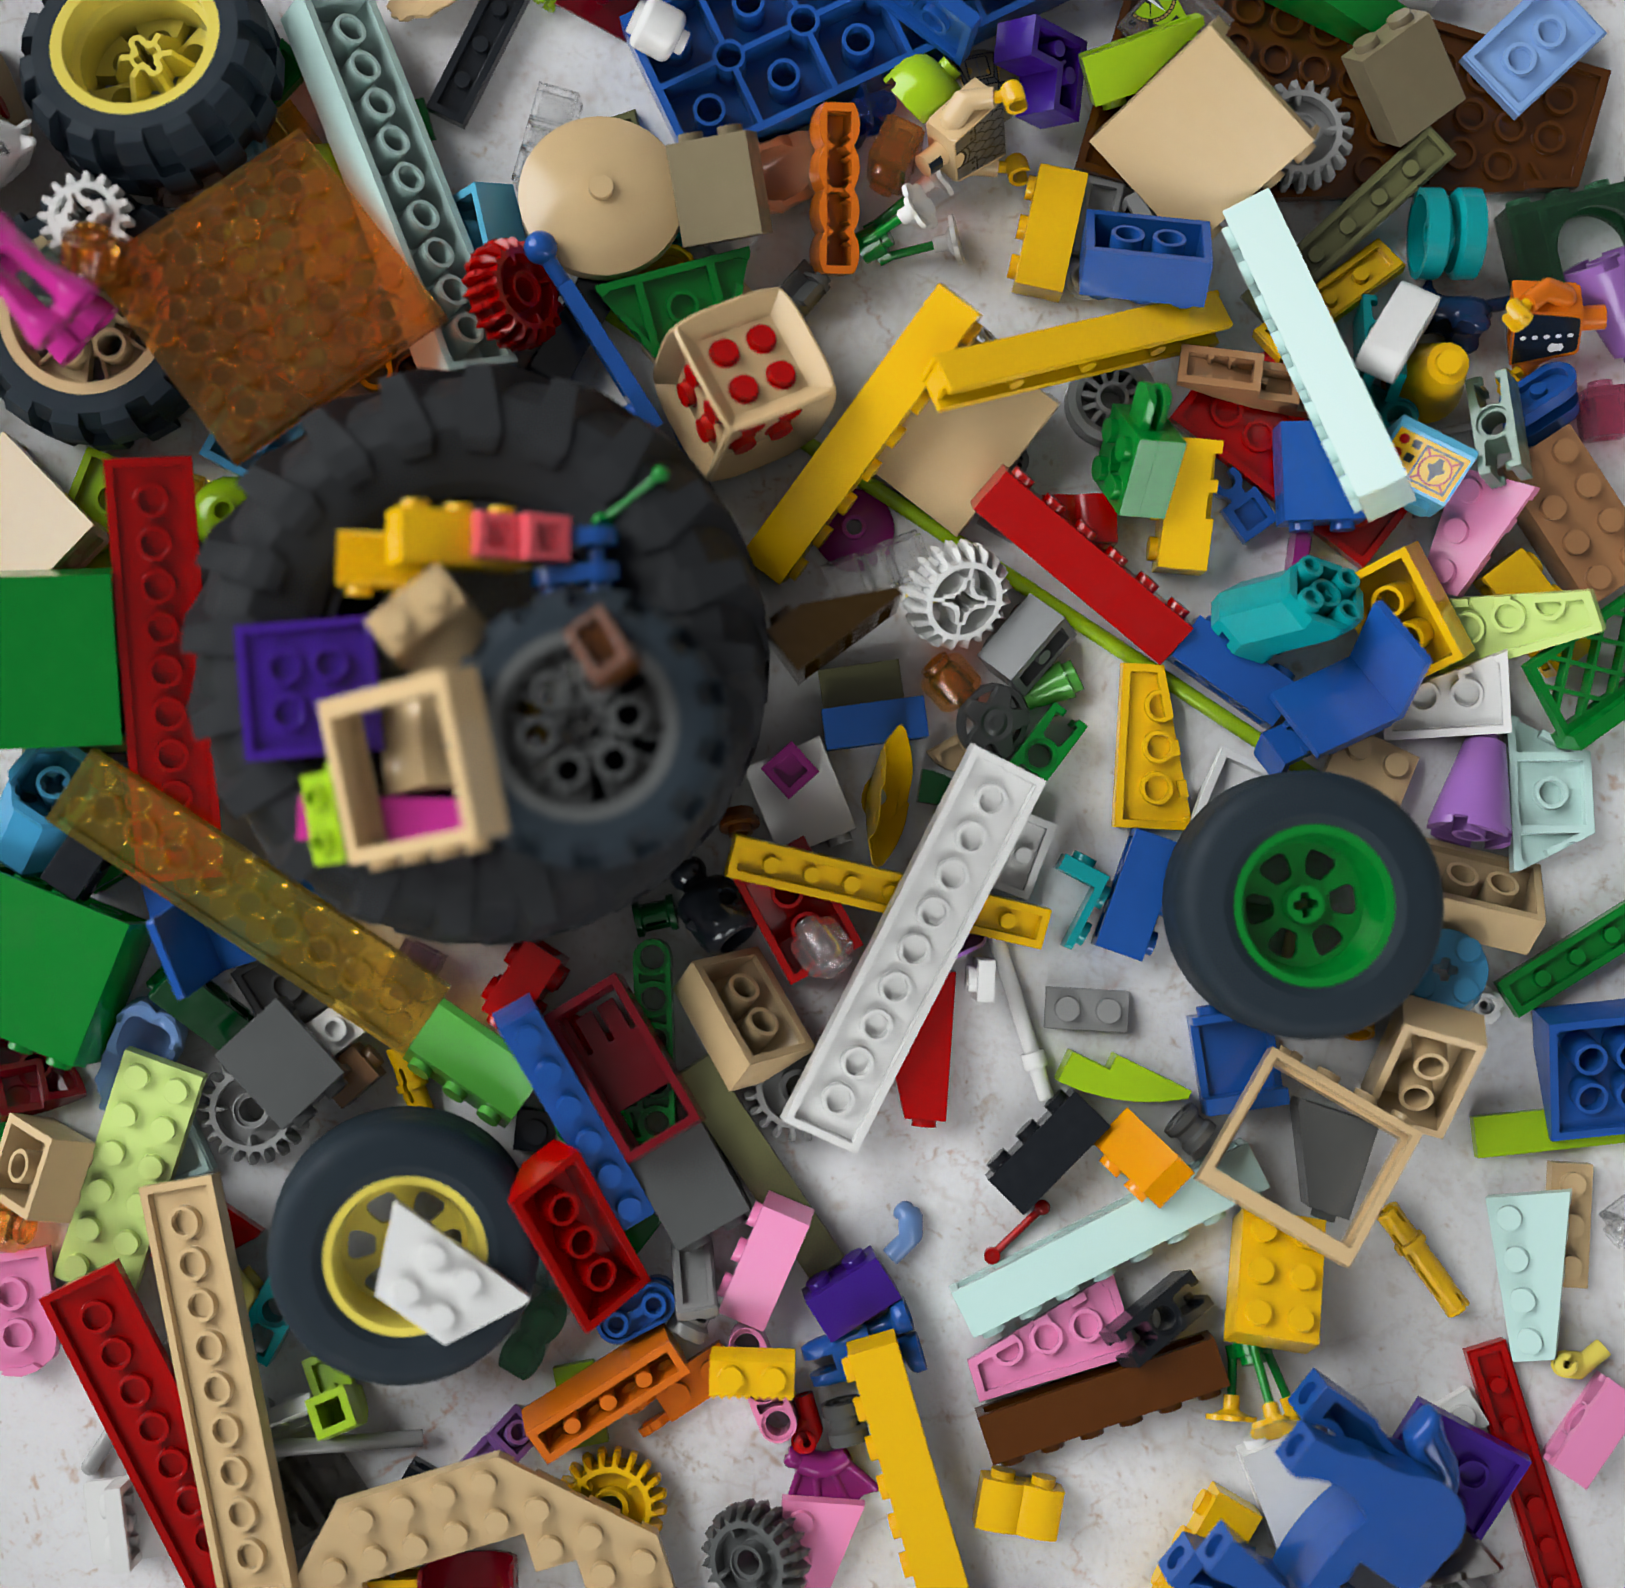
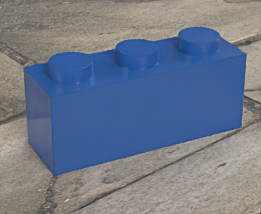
M1201 615L1193 619L1191 625L1194 629L1166 660L1263 729L1273 727L1282 714L1268 697L1271 692L1293 683L1295 675L1279 663H1274L1273 666L1267 662L1260 664L1233 655L1226 646L1229 639L1222 632L1217 636L1212 630L1210 615L1206 619Z
M1131 828L1110 886L1111 891L1104 903L1090 944L1138 961H1143L1145 954L1151 956L1158 939V932L1153 930L1158 916L1163 917L1162 893L1165 873L1177 842L1139 828Z

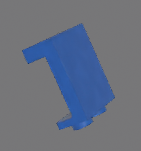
M1210 1004L1196 1007L1197 1014L1187 1015L1186 1018L1201 1113L1208 1117L1230 1114L1266 1049L1272 1046L1277 1048L1275 1035L1239 1023L1224 1015ZM1273 1067L1250 1110L1290 1104L1289 1091L1282 1084L1281 1071Z

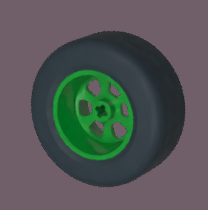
M1293 771L1264 775L1237 784L1216 796L1195 815L1179 837L1168 862L1163 882L1162 914L1166 937L1178 967L1196 992L1211 1006L1239 1023L1272 1035L1289 1039L1322 1040L1354 1033L1378 1022L1400 1006L1416 989L1425 976L1439 944L1443 926L1444 898L1440 872L1430 845L1420 828L1396 802L1374 787L1348 776L1323 771ZM1312 849L1329 856L1333 860V867L1321 880L1314 879L1305 872L1306 856ZM1281 853L1285 857L1289 876L1281 883L1275 885L1262 876L1260 866L1272 856ZM1345 884L1352 886L1355 897V910L1351 914L1339 913L1331 909L1329 895L1332 890ZM1257 894L1268 897L1272 907L1271 916L1259 923L1251 924L1248 921L1246 912L1247 896ZM1301 898L1307 899L1306 907H1302L1301 910L1294 909V902L1299 901ZM1328 924L1339 932L1341 942L1329 952L1320 955L1316 951L1312 933L1319 926ZM1281 928L1293 932L1296 936L1295 953L1289 959L1281 957L1268 949L1269 940Z

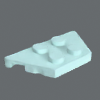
M1511 715L1512 733H1503V742L1507 748L1512 838L1511 844L1508 846L1510 873H1517L1595 833L1591 752L1586 749L1582 751L1559 749L1550 735L1552 733L1544 729L1541 731L1520 722V718Z

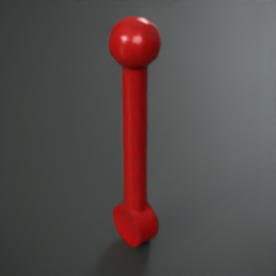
M1043 1199L1038 1200L1034 1205V1210L996 1247H988L984 1251L985 1261L991 1265L998 1263L1000 1253L1040 1215L1043 1216L1049 1213V1202Z

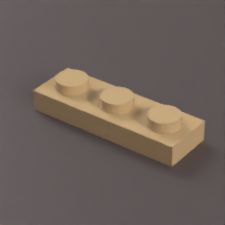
M1547 1160L1546 1190L1572 1188L1563 1287L1588 1289L1593 1164Z

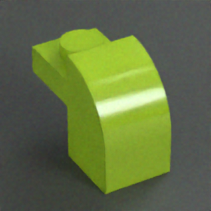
M315 1356L301 1361L313 1396L305 1400L304 1403L317 1441H327L367 1423L368 1405L362 1384H357L355 1378L334 1370Z

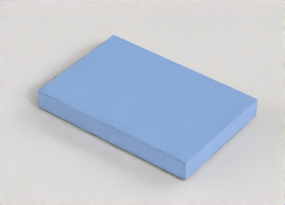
M1523 0L1463 55L1458 62L1501 108L1515 120L1590 51L1607 32L1576 0Z

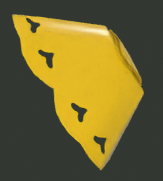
M902 724L896 727L884 743L872 777L865 784L861 796L862 808L866 814L871 862L876 868L883 866L895 849L902 835L909 807L908 797L913 776V760L907 730ZM883 789L887 799L881 805V791Z

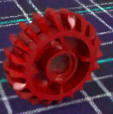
M515 236L495 238L477 248L475 252L470 254L471 259L464 265L467 274L461 279L462 283L468 288L467 292L463 295L465 299L470 301L471 309L468 313L474 314L478 320L476 328H484L486 330L487 341L495 340L499 349L508 348L512 352L523 351L528 348L532 350L549 340L556 334V327L562 323L559 313L564 310L563 305L558 301L560 295L556 290L557 288L542 265H537L527 258L524 252L525 241H518Z

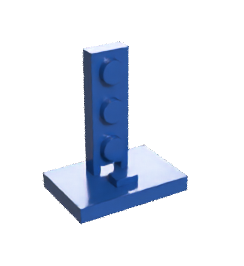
M874 0L958 66H961L970 55L982 16L962 0Z

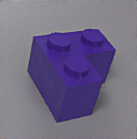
M1037 14L997 24L993 64L1020 77L1019 82L1023 86L1028 108L1024 112L1016 114V118L1039 129L1079 122L1084 76L1077 54L1087 51L1088 42Z

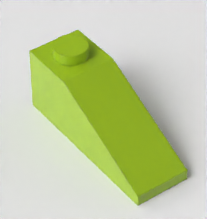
M1196 12L1078 53L1091 103L1095 107L1102 105L1103 110L1117 108L1127 103L1126 97L1137 93L1205 25L1204 17Z

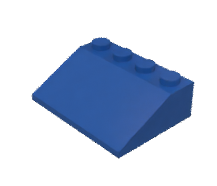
M1625 998L1533 1009V1048L1549 1139L1553 1142L1625 1134Z

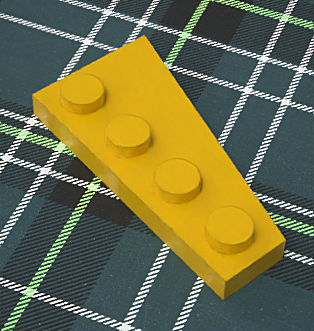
M1120 663L1112 827L1185 830L1191 821L1187 798L1189 794L1180 761L1181 752L1173 724L1174 715L1164 665Z

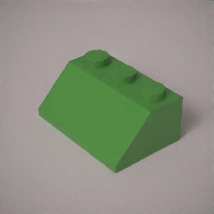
M444 997L403 1056V1059L408 1062V1068L414 1074L423 1079L432 1078L443 1086L442 1091L445 1095L458 1103L467 1102L477 1109L476 1114L481 1120L494 1127L499 1124L505 1129L534 1090L504 1039Z

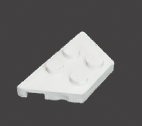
M398 1199L393 1202L375 1289V1296L443 1345H447L528 1303L530 1300L529 1293Z

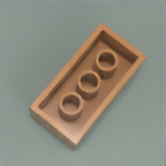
M1568 424L1529 448L1533 478L1521 481L1512 470H1506L1505 464L1499 467L1497 471L1499 476H1505L1506 479L1541 488L1533 500L1527 502L1516 519L1518 521L1516 523L1557 586L1563 591L1593 589L1597 602L1625 585V507L1571 424Z

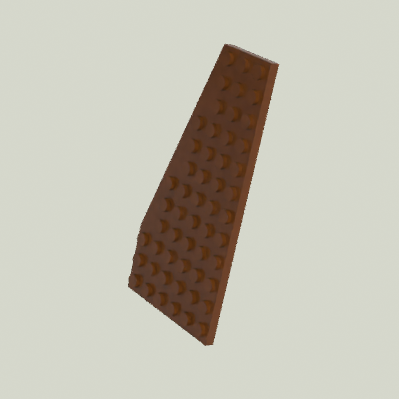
M1123 0L1111 42L1150 29L1149 23L1139 21L1131 16L1145 0ZM1178 0L1186 15L1197 12L1204 17L1205 25L1197 32V35L1219 15L1230 27L1225 35L1273 88L1281 82L1288 90L1291 81L1297 79L1301 90H1304L1307 83L1314 80V92L1320 94L1322 89L1329 87L1330 93L1327 99L1330 102L1334 99L1342 98V104L1337 110L1338 113L1350 112L1351 117L1344 126L1354 128L1353 136L1346 140L1353 145V148L1349 155L1344 156L1347 163L1343 169L1335 170L1336 176L1331 182L1327 183L1322 180V185L1318 190L1313 191L1307 184L1304 192L1298 195L1294 190L1293 184H1290L1286 192L1281 193L1279 189L1280 181H1278L1270 189L1276 202L1346 200L1406 145L1397 147L1378 141L1341 59V56L1351 50L1353 45L1262 0ZM1433 19L1466 99L1430 125L1456 153V156L1422 187H1441L1446 190L1448 196L1457 187H1478L1483 190L1485 195L1571 192L1578 188L1611 70L1578 61L1518 118L1513 120L1458 62L1486 34ZM1130 20L1136 22V25L1134 27H1132V25H1129ZM1189 40L1165 65H1167L1191 41ZM1132 94V95H1130V96H1127V97H1126L1127 102H1128L1135 94ZM1092 105L1074 170L1123 183L1126 187L1131 188L1089 142L1097 130L1122 106L1103 110L1102 105L1098 107ZM1261 187L1253 195L1263 191L1264 189Z

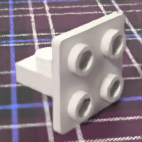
M128 1475L89 1480L83 1484L91 1557L94 1565L112 1563L113 1574L131 1572L142 1559L169 1555Z

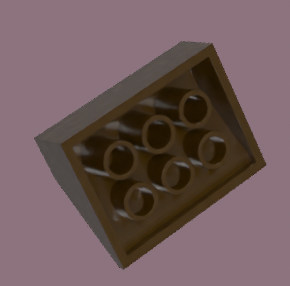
M898 587L802 603L795 609H792L788 604L768 619L770 627L766 631L769 637V646L796 683L800 685L897 612L902 592Z

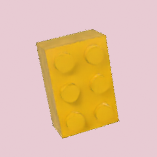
M1418 540L1355 572L1360 579L1358 587L1363 591L1364 619L1355 627L1358 635L1363 628L1373 603L1383 600L1431 657L1432 663L1425 677L1465 658L1475 651L1468 634Z
M1244 1208L1232 1218L1223 1341L1307 1354L1319 1346L1324 1256ZM1295 1215L1326 1233V1220Z

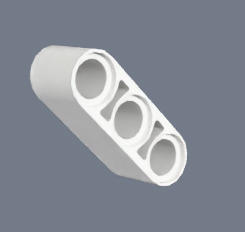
M1402 280L1364 341L1355 360V368L1393 385L1432 320L1440 303L1441 296Z

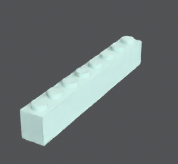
M1242 1138L1231 1142L1216 1169L1263 1196L1262 1191L1270 1188V1185L1248 1142ZM1207 1155L1187 1164L1194 1171V1174L1160 1209L1148 1197L1141 1203L1130 1193L999 1260L998 1263L989 1265L950 1285L951 1294L973 1337L976 1338L980 1335H983L984 1338L992 1337L1006 1328L1005 1322L1017 1316L1021 1320L1032 1317L1043 1309L1041 1304L1056 1297L1057 1301L1067 1299L1079 1291L1078 1285L1092 1278L1094 1282H1099L1113 1275L1116 1272L1115 1266L1127 1260H1130L1131 1263H1136L1149 1257L1153 1253L1152 1247L1164 1241L1167 1244H1174L1190 1234L1188 1229L1202 1222L1204 1226H1208L1223 1219L1227 1215L1225 1210L1237 1204L1194 1179Z

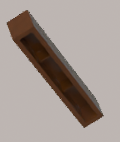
M1208 1330L1169 1342L1140 1368L1121 1367L1119 1362L1115 1361L975 1407V1411L993 1465L1001 1463L1002 1466L1007 1467L1024 1461L1026 1454L1041 1450L1042 1453L1057 1451L1065 1446V1441L1080 1437L1081 1440L1096 1438L1104 1433V1428L1118 1423L1120 1427L1135 1425L1143 1420L1142 1415L1157 1410L1160 1414L1176 1411L1183 1406L1182 1402L1196 1397L1200 1401L1215 1398L1222 1393L1221 1389L1229 1387L1230 1383L1215 1338Z

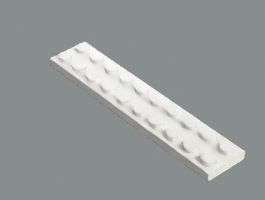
M970 742L780 1116L783 1122L857 1154L958 953L965 943L1047 782L1046 780Z

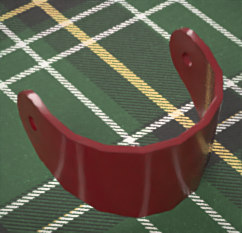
M501 1550L465 1551L425 1563L418 1571L417 1588H519L517 1555Z

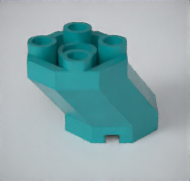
M1306 555L1287 570L1242 581L1220 592L1211 602V628L1217 636L1223 632L1229 639L1226 646L1233 655L1264 664L1276 654L1278 656L1285 651L1333 640L1355 628L1364 619L1363 591L1358 587L1360 579L1349 568H1342L1340 565L1312 555Z

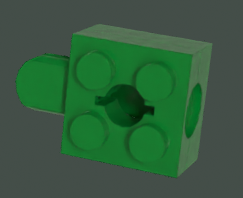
M1138 382L1132 405L1113 403L1110 416L1103 423V441L1099 456H1095L1092 462V478L1119 516L1165 519L1187 446V442L1167 418L1172 394L1169 385L1166 383Z

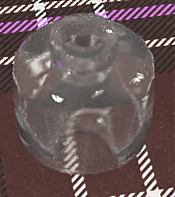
M812 915L802 920L795 927L794 931L797 935L791 943V951L810 976H823L828 980L837 976L852 962L850 955L853 951V942L833 917L826 916L817 919Z

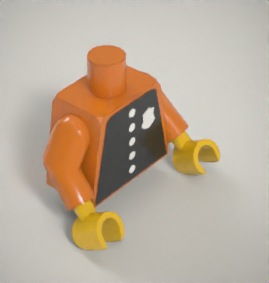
M1546 277L1541 281L1512 280L1510 300L1506 305L1508 313L1502 317V321L1507 326L1509 365L1512 367V370H1507L1518 382L1520 378H1525L1540 364L1550 359L1574 355L1579 351L1582 331L1606 329V305L1583 306L1581 286L1577 283L1562 282L1551 277ZM1495 378V382L1498 385L1497 393L1501 395L1500 383Z

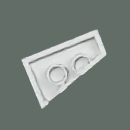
M1501 650L1423 681L1404 718L1383 730L1384 741L1512 733L1508 650Z

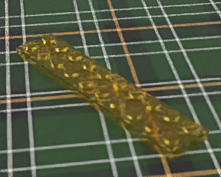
M97 748L90 750L45 818L46 821L402 1056L451 987L450 983L351 917L341 913L330 903L300 883L292 881L276 867Z

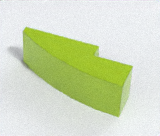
M1068 1048L1054 1076L1057 1081L1080 1091L1109 1099L1132 1102L1188 1099L1192 1092L1186 1087L1114 1052H1111L1104 1066Z

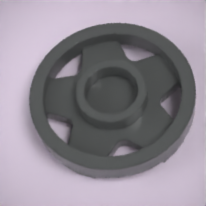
M986 683L973 689L962 701L956 718L958 738L966 750L970 742L981 748H985L990 744L994 749L990 753L1000 758H1006L1014 753L1024 739L1027 727L1030 724L1029 710H1027L1022 696L1013 688L1000 683ZM992 691L987 702L977 701L981 695ZM1011 698L1015 702L1017 708H1011ZM967 717L973 722V728L969 734H967L966 729Z

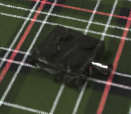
M344 1452L284 1456L277 1460L293 1546L297 1552L317 1538L338 1498L369 1489Z

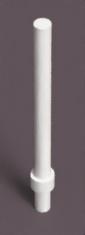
M988 937L1024 1052L1020 1055L1025 1071H1030L1038 1100L1051 1099L1054 1093L1045 1067L1049 1063L1044 1048H1039L1006 941Z

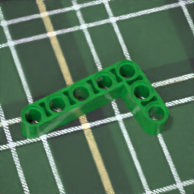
M650 938L638 944L634 950V995L652 1026L660 1029L666 1035L665 1048L676 1065L672 950L664 940ZM649 945L657 946L663 951L664 961L658 968H650L643 962V950ZM648 987H658L663 991L665 995L663 1007L651 1009L644 1003L643 995ZM670 1082L664 1090L651 1093L621 1112L639 1143H645L662 1133L655 1132L649 1128L647 1115L651 1112L659 1111L664 1113L669 1121L668 1128L677 1123V1094ZM555 1126L556 1135L562 1142L565 1143V1141L563 1140L562 1136L560 1135L559 1131Z

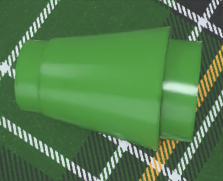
M1071 660L1062 664L1058 661L1045 672L1024 699L1030 710L1054 702L1057 703L1076 698V693L1084 690V687Z

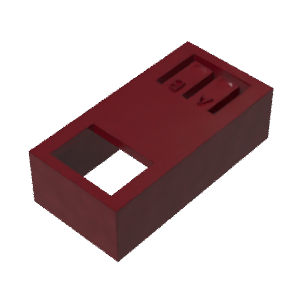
M614 972L543 1016L627 1163L637 1162L707 1119L623 975ZM615 990L636 1027L631 1029L614 998L608 999L596 1008L615 1040L609 1041L592 1011L575 1020L593 1051L589 1055L568 1018ZM670 1082L689 1116L640 1145L621 1112Z

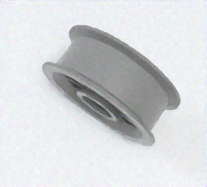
M1143 364L1112 371L1111 381H1108L1106 373L1099 374L1097 377L1100 384L1092 378L1094 376L1069 382L1064 397L1065 415L1072 430L1082 440L1097 447L1102 445V427L1096 425L1095 422L1102 418L1104 423L1105 419L1109 418L1111 409L1106 408L1101 402L1100 395L1102 393H1115L1119 397L1121 404L1132 405L1133 400L1129 398L1134 397L1138 382L1148 381L1153 384L1155 383L1153 376ZM1119 374L1126 377L1122 383L1118 382ZM1132 382L1135 388L1127 390V385ZM1084 385L1088 387L1092 392L1084 391ZM1081 400L1090 401L1092 403L1082 406ZM1094 411V416L1089 419L1086 413Z

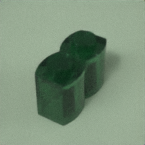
M547 1284L534 1295L523 1313L521 1323L513 1330L500 1352L499 1366L523 1381L532 1376L539 1368L549 1349L550 1342L560 1333L569 1317L571 1309L560 1291Z

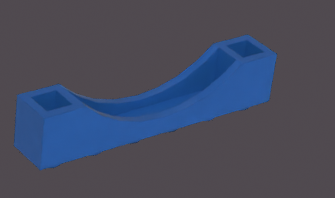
M530 993L493 1013L498 1031L566 1145L579 1150L623 1231L656 1213Z

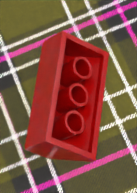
M553 1139L521 1164L507 1201L583 1332L588 1334L651 1282V1279L578 1149Z

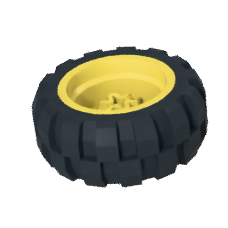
M42 0L44 7L40 13L29 12L21 37V51L25 56L20 58L19 64L24 100L33 111V120L55 150L59 151L68 165L81 175L83 171H88L94 176L95 182L102 174L111 181V186L117 184L126 194L153 198L156 188L165 187L168 193L175 196L204 189L202 179L218 171L225 178L247 161V154L245 152L247 146L253 140L263 143L276 120L277 108L273 101L282 99L285 59L279 50L281 39L261 0ZM178 77L176 84H174V78ZM106 85H114L112 87L105 88ZM153 91H158L160 94H151V93H152Z

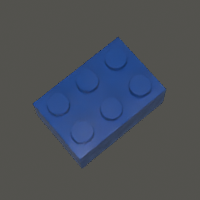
M1086 209L1079 253V295H1087L1096 300H1106L1108 298L1125 299L1136 304L1164 303L1182 309L1192 306L1204 308L1213 267L1210 221Z

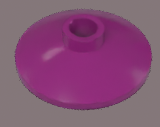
M855 489L853 493L858 498L844 516L840 513L836 514L829 524L834 529L833 532L818 549L827 561L846 570H862L875 565L887 554L894 538V521L887 505L864 490ZM853 520L858 521L862 525L861 532L856 535L850 534L846 529V525Z

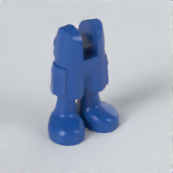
M901 1296L900 1300L890 1305L881 1317L869 1323L865 1321L832 1343L826 1334L805 1343L801 1347L805 1361L816 1360L832 1354L835 1362L810 1373L809 1376L813 1386L825 1387L847 1381L841 1358L848 1357L846 1342L893 1328L897 1334L913 1331V1319L904 1296ZM914 1331L899 1337L897 1340L903 1361L914 1373L927 1370L925 1356L917 1332Z

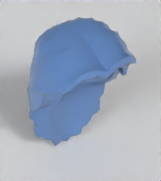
M148 995L132 1000L116 1015V1024L111 1032L106 1049L102 1054L101 1067L94 1080L97 1085V1092L101 1097L100 1110H106L126 1048L133 1046L177 1062L184 1051L188 1027L150 1000Z

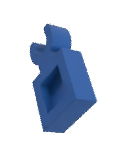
M1231 467L1226 472L1232 481L1231 488L1224 489L1218 483L1217 493H1213V495L1219 499H1225L1228 503L1220 511V514L1241 543L1245 544L1276 522V516L1256 486L1247 492L1244 491L1240 472L1236 468Z

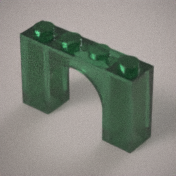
M1625 177L1623 178L1624 181L1610 184L1609 179L1598 180L1585 185L1584 190L1570 193L1569 188L1558 189L1547 193L1544 196L1545 199L1531 202L1530 197H1522L1506 203L1505 209L1493 220L1510 291L1512 280L1541 281L1546 277H1551L1565 282L1558 253V237L1565 221L1571 218L1587 216L1606 222L1618 233L1624 246Z

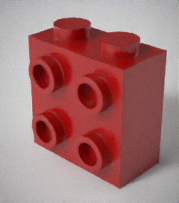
M542 939L514 943L503 960L509 966L503 975L499 974L497 977L494 975L480 996L486 1000L480 1009L488 1014L486 1022L498 1029L492 1014L530 993L543 1015L548 1007V1004L543 1002L549 991L551 993L555 990L558 991L571 971L565 967L570 957Z

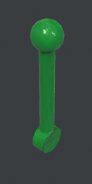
M662 465L656 466L652 470V476L608 512L596 514L592 519V525L611 526V520L635 499L643 495L657 482H666L669 478L668 469Z

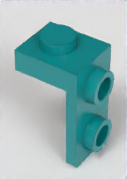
M1076 850L1072 856L1061 854L1054 867L1090 887L1060 944L1072 950L1075 943L1080 946L1084 943L1092 927V924L1087 922L1093 908L1101 909L1111 891V887L1106 885L1110 876L1094 868L1097 861Z

